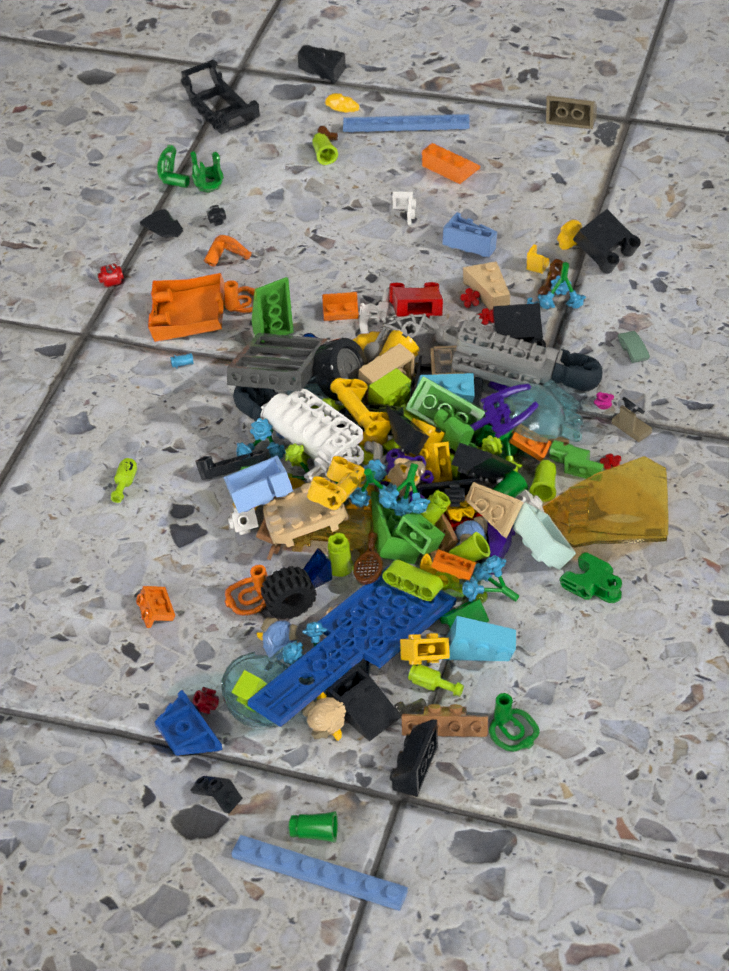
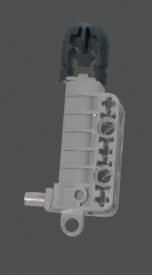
M479 315L472 317L471 321L465 320L461 328L451 325L444 327L442 338L449 343L457 345L451 367L456 371L465 374L473 373L475 377L509 387L531 384V389L526 390V392H535L540 383L549 385L550 381L558 384L562 382L564 386L576 390L590 391L595 389L602 380L603 369L595 358L575 352L571 354L565 349H561L559 352V350L551 347L545 348L537 345V343L532 344L525 342L523 339L511 338L510 335L504 336L496 331L484 330L485 327L482 326V319L479 318Z

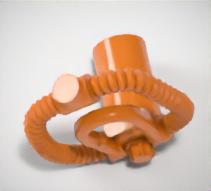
M219 235L214 239L204 258V262L216 267L224 249L238 254L247 260L250 259L252 252L248 251L233 237Z
M226 281L224 284L225 308L230 312H252L253 306L245 308L251 304L252 299L247 295L238 296V293L248 291L254 296L256 288L249 286L238 288L236 281ZM246 299L248 301L240 305V301L238 300Z
M263 565L253 566L250 570L251 577L244 578L226 589V599L224 601L227 608H231L233 612L239 615L248 616L257 614L266 607V603L261 595V587H263V582L267 580L268 574ZM253 582L254 586L243 589L238 594V601L244 606L252 605L263 599L262 603L254 609L252 608V610L238 608L233 596H231V592L243 586V584ZM255 590L258 594L257 597H253L249 601L242 599L244 594L252 593Z

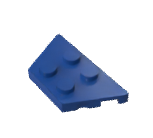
M183 690L179 691L178 698L174 703H170L165 708V712L160 714L155 720L156 728L175 756L223 750L222 744Z

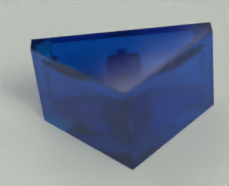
M317 548L303 568L308 573L314 588L333 580L331 561L321 549Z

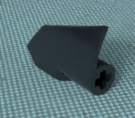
M167 209L158 210L140 221L141 226L165 239L179 237L183 232V228L178 220H174Z

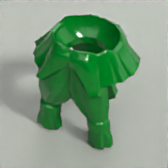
M192 151L191 176L195 186L199 191L206 193L218 190L224 178L220 165V155L217 152H213V165L205 167L203 162H200L199 169L197 155ZM206 178L214 181L206 182Z

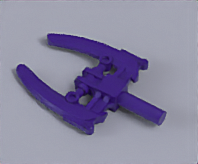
M530 384L512 386L482 398L481 402L484 404L483 408L486 411V417L471 424L470 426L473 430L476 431L490 423L494 426L491 428L496 432L495 437L498 439L525 421L537 409L539 404L533 402L525 411L511 419L509 417L511 410L509 405L504 403V398L518 392L530 390ZM498 402L500 405L498 408H495L494 404ZM505 418V423L502 424L501 419Z

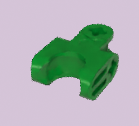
M583 552L578 557L579 568L585 573L575 574L571 571H566L559 579L561 586L565 590L585 600H589L595 595L605 602L616 603L622 598L620 590L622 588V580L620 577L613 575L612 566L587 552Z

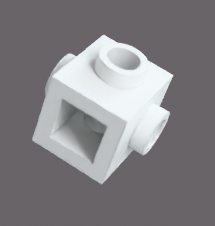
M233 508L234 512L230 513V518H227L229 528L233 529L234 532H239L240 535L251 533L250 529L259 527L254 508L238 513L237 509ZM241 517L245 519L243 524L240 523Z

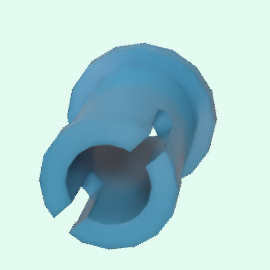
M192 353L179 356L174 354L173 357H170L172 368L176 367L177 369L178 366L194 364Z

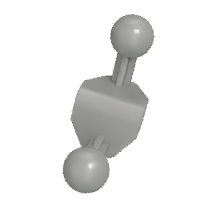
M425 313L419 315L409 314L401 318L397 317L391 322L382 325V329L375 342L368 343L364 347L363 352L368 363H370L379 356L391 331L398 330L403 332L402 336L405 338L407 336L413 338L417 335L421 326L434 334L438 344L449 346L453 343L445 341L442 335L444 327L451 324L443 323L439 325L427 318Z

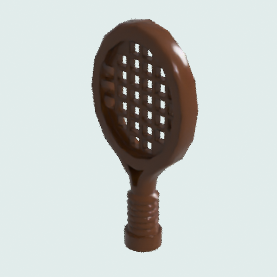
M376 533L368 534V549L357 558L353 567V574L360 584L367 585L375 582L383 570V561L380 555L374 551L378 537Z

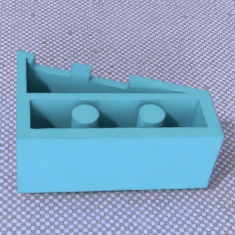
M473 373L419 376L417 386L424 376L473 402Z
M457 616L446 636L449 637L450 658L443 660L510 661L516 650V630Z

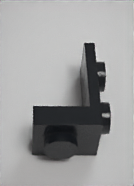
M202 776L196 780L195 785L191 788L193 794L213 797L222 811L228 814L243 799L232 781L226 778Z

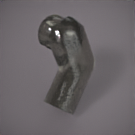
M420 698L405 706L400 701L394 707L402 717V714H414L424 709L426 702L423 698Z

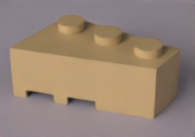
M497 261L463 267V284L469 286L473 292L478 291L481 302L490 311L493 310V306L510 305V293Z

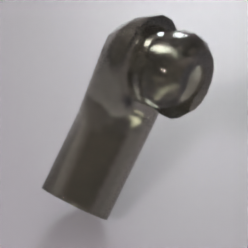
M518 454L513 456V461L522 465L523 469L529 473H535L539 464L537 461L531 462Z

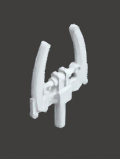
M388 288L384 289L382 302H379V305L375 306L372 303L365 305L361 303L359 311L361 334L368 333V321L372 319L377 320V323H380V321L386 323V321L397 318L396 315L389 316L396 313L394 308L389 305Z

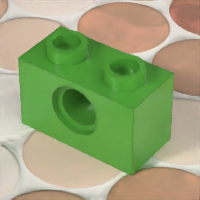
M413 512L402 516L395 530L397 534L423 555L437 550L445 536L442 531L420 513L416 514Z

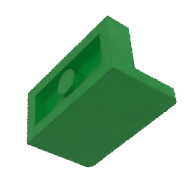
M475 599L472 602L468 601L439 618L441 624H448L449 628H451L457 616L486 623L489 622L480 599Z

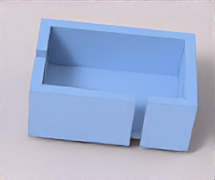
M278 456L223 477L238 513L247 512L253 507L267 504L275 496L277 498L285 497L290 492H293L287 472Z

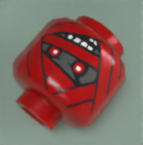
M115 263L102 266L100 273L97 274L99 282L103 283L107 288L120 285L121 280L124 279L121 267Z

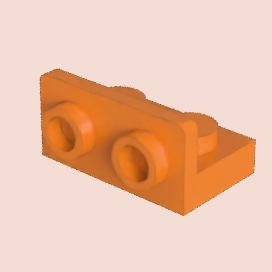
M357 292L322 295L324 321L359 319Z
M519 424L513 430L509 443L541 462L545 458L552 442L529 427Z
M438 549L431 567L439 572L448 573L459 579L470 581L476 562Z
M142 587L140 594L137 595L136 602L140 607L141 617L145 622L146 628H151L154 620L173 621L176 615L166 587Z

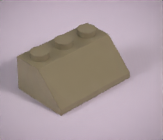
M547 95L546 124L593 129L597 115L595 101Z

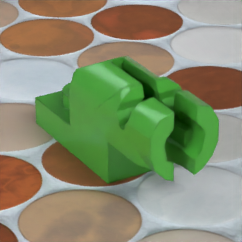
M446 408L445 410H438L434 417V424L445 433L442 442H448L449 447L454 451L457 450L459 442L478 448L475 444L470 443L474 433L470 425L461 420L460 417H454V413Z
M553 441L549 452L551 454L549 459L564 464V473L601 483L604 464L590 461V450L579 448L569 443L564 446V442Z

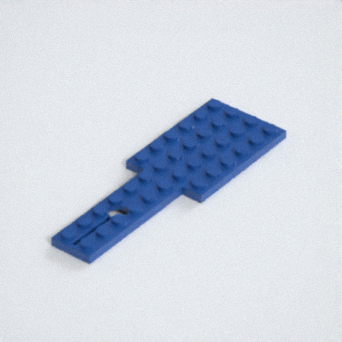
M386 567L375 582L362 586L318 621V623L322 624L323 628L327 629L323 633L327 637L248 700V706L281 727L362 659L381 668L401 651L400 639H408L410 634H422L456 605L457 598L440 590L433 600L425 601L390 586L384 581L382 576L383 572L388 568ZM310 677L315 680L310 685H303L298 681L299 678L308 679Z

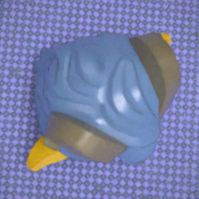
M478 516L473 520L465 521L458 525L454 531L458 539L456 547L468 539L474 532L480 533L486 540L488 525L484 517Z
M268 617L261 626L263 632H257V638L263 641V648L268 658L272 661H278L283 657V648L288 643H293L294 641L298 643L297 626L288 621H279Z

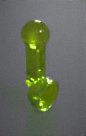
M439 571L434 574L436 576L445 575L448 578V584L443 586L441 590L452 589L463 594V584L452 580L451 574ZM478 593L476 599H480L483 604L488 599V593Z

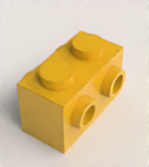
M449 443L425 444L419 454L426 461L425 470L432 472L434 477L432 482L453 480Z
M427 633L425 638H421V634H410L408 639H400L401 660H408L409 664H422V660H427V663H439V659L450 658L449 637H438V633Z

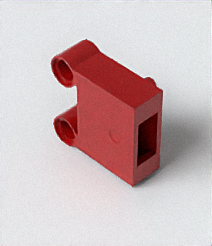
M427 282L424 283V288H405L403 283H390L389 302L392 303L396 316L405 317L409 314L419 315L423 313L429 319L430 316H442L443 298L439 291L440 284Z

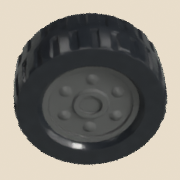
M339 338L323 343L315 352L313 360L314 374L305 386L318 384L321 391L327 397L339 401L338 395L331 391L330 385L337 378L358 379L359 369L363 365L368 364L363 350L355 341L349 338Z

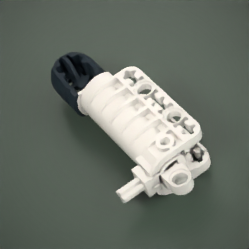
M235 387L233 399L240 411L254 419L255 422L258 418L262 420L267 419L269 424L273 426V430L292 444L303 445L304 452L314 459L315 467L304 475L308 483H311L312 478L315 476H326L334 456L343 457L358 466L364 461V452L357 445L363 440V430L310 391L302 389V391H294L287 395L284 392H275L274 389ZM313 405H317L319 408L312 409L310 407ZM343 424L345 427L338 428L337 425Z

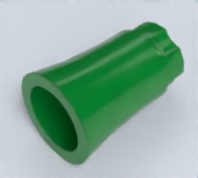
M514 470L510 471L493 488V490L513 498L521 494L525 489L528 491L525 479Z
M336 811L291 815L289 819L290 837L323 840L333 843L337 840L338 817Z

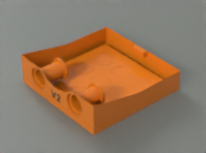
M221 273L192 279L157 280L152 282V312L149 314L148 328L154 342L222 329L225 282Z

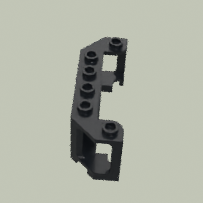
M213 59L181 71V83L187 92L191 106L195 107L198 113L213 126L214 130H217L222 135L254 122L255 119L260 117L259 103L256 100L250 101L247 104L223 80L222 72L216 71L218 63ZM209 68L215 86L195 94L189 75ZM219 95L230 105L213 112L203 101ZM241 116L245 120V122L229 127L231 119Z

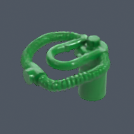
M167 144L157 162L158 177L162 180L163 184L188 188L190 176L173 173L177 150L174 145Z
M499 694L495 700L493 719L489 725V734L493 742L503 750L505 749V751L516 752L523 748L530 749L540 733L538 724L524 710H520V708L512 709L513 699L509 694ZM513 714H518L528 721L533 728V733L520 741L518 745L510 746L503 743L497 737L495 728L498 726L509 740H520L524 736L525 728L512 716ZM512 721L514 726L520 729V734L517 736L509 734L508 729L503 725Z

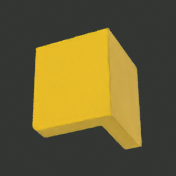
M533 244L527 253V270L543 274L549 265V258L537 254V245Z

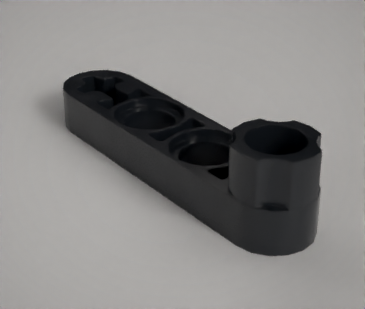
M262 449L213 463L211 456L201 457L195 462L201 479L206 480L239 471L241 467L253 466L270 459L271 456L268 449Z

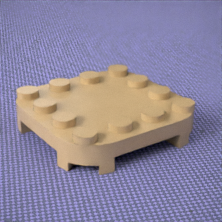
M327 476L323 477V478L327 479L329 482H332V483L336 484L334 481L330 480ZM305 483L301 487L293 489V492H290L285 497H273V500L263 506V514L274 545L285 543L287 547L294 546L293 539L327 526L331 527L332 532L338 530V524L343 520H348L344 504L342 503L338 509L332 510L309 500L306 495L311 483Z

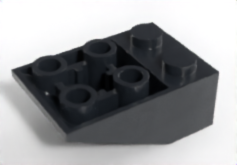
M358 665L326 689V697H333L336 701L342 702L345 705L346 713L344 720L369 742L401 718L399 712L372 677Z

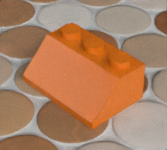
M431 143L422 150L423 167L458 184L464 182L480 169V165L434 143Z

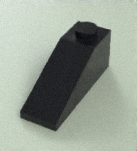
M388 407L387 413L394 441L400 446L399 450L407 455L412 453L418 456L430 436L405 415Z

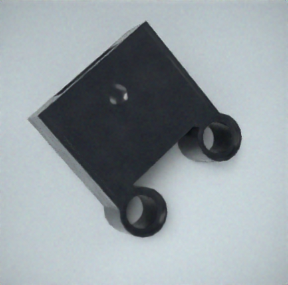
M608 209L581 228L573 239L599 265V269L606 274L611 273L620 261L619 256L612 252L620 246L621 253L631 257L641 245L639 237L633 235Z
M540 303L493 306L494 331L504 336L510 335L511 338L518 340L523 339L528 343H537V345L546 348V342L543 339Z

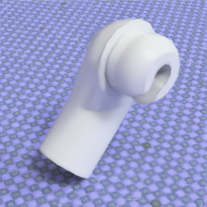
M367 441L364 446L365 451H370L374 454V462L377 459L381 462L383 457L382 445L375 441Z

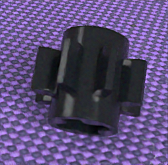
M219 205L210 206V211H207L209 223H214L215 226L224 223L223 220L226 219V213L223 207L219 208Z
M459 483L450 484V488H445V494L451 501L450 507H460V502H465V489L459 488Z

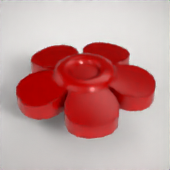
M467 288L465 290L466 294H461L460 299L465 301L464 306L466 308H470L471 303L473 306L479 305L477 298L480 297V293L478 291L473 292L471 288Z
M484 308L482 313L478 314L479 318L482 319V325H488L489 322L493 323V310L489 312L488 308Z
M610 453L605 456L606 458H601L599 461L601 464H604V469H611V466L617 468L620 466L621 456H614Z

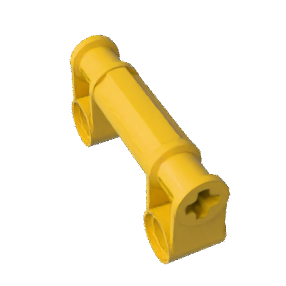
M335 379L330 385L331 391L338 395L339 401L346 407L357 423L364 427L365 433L368 436L387 437L391 430L388 413L369 412L361 402L368 388L367 384L359 379Z
M334 456L326 476L338 483L334 484L323 477L315 476L312 478L306 496L313 502L336 510L365 480V469L343 457Z

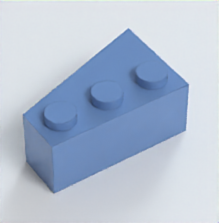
M458 212L443 227L442 245L464 250L468 253L479 254L483 257H490L496 250L497 231L483 224L478 226L473 223L472 219L468 218L466 220L462 218Z

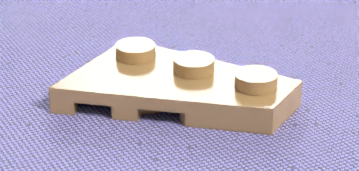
M473 482L465 498L505 538H507L523 505L521 500Z

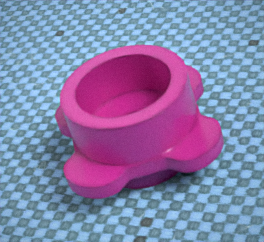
M602 392L596 394L597 398L594 400V404L599 409L606 410L612 406L613 394Z

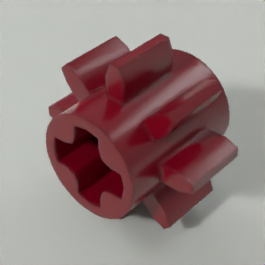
M202 687V691H196L193 697V704L197 706L196 709L199 712L210 714V710H216L219 704V697L215 695L216 690Z

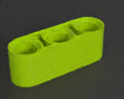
M401 560L393 561L382 575L384 581L390 586L425 601L433 600L443 588V582L438 576Z

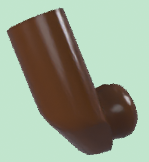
M325 126L318 128V133L325 134L329 140L338 141V133L329 132Z

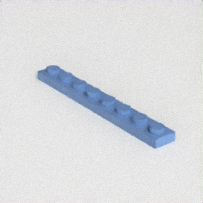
M469 114L343 117V132L350 133L470 129Z
M240 835L231 852L232 858L398 911L401 910L408 893V887Z

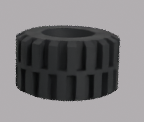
M289 566L288 568H281L279 571L276 570L266 578L267 580L263 582V587H261V595L270 614L274 615L275 618L285 620L286 618L298 617L302 613L307 612L308 608H311L313 602L316 601L317 592L308 573L297 566L295 568Z

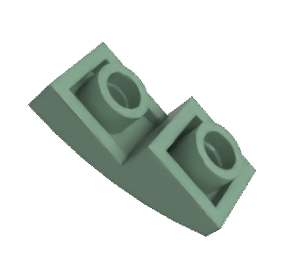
M635 331L617 335L623 351L627 350L632 363L645 361L650 358L645 344Z

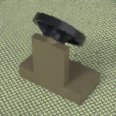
M623 396L621 400H623L625 406H620V413L612 418V424L637 442H641L652 434V427L636 417L635 412L638 411L644 414L645 411Z

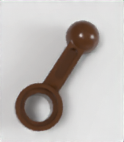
M555 259L550 263L547 278L543 286L538 289V295H547L551 291V281L556 279L557 276H561L562 263H564L562 260Z

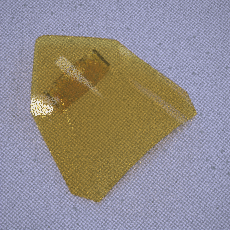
M643 456L596 473L580 483L570 486L569 490L542 508L555 523L570 546L574 548L593 544L667 541V469Z

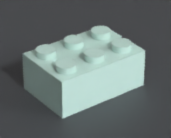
M526 502L522 505L512 528L517 534L522 536L524 545L532 550L531 555L538 562L543 561L550 568L553 566L560 570L576 552L547 513L536 509Z

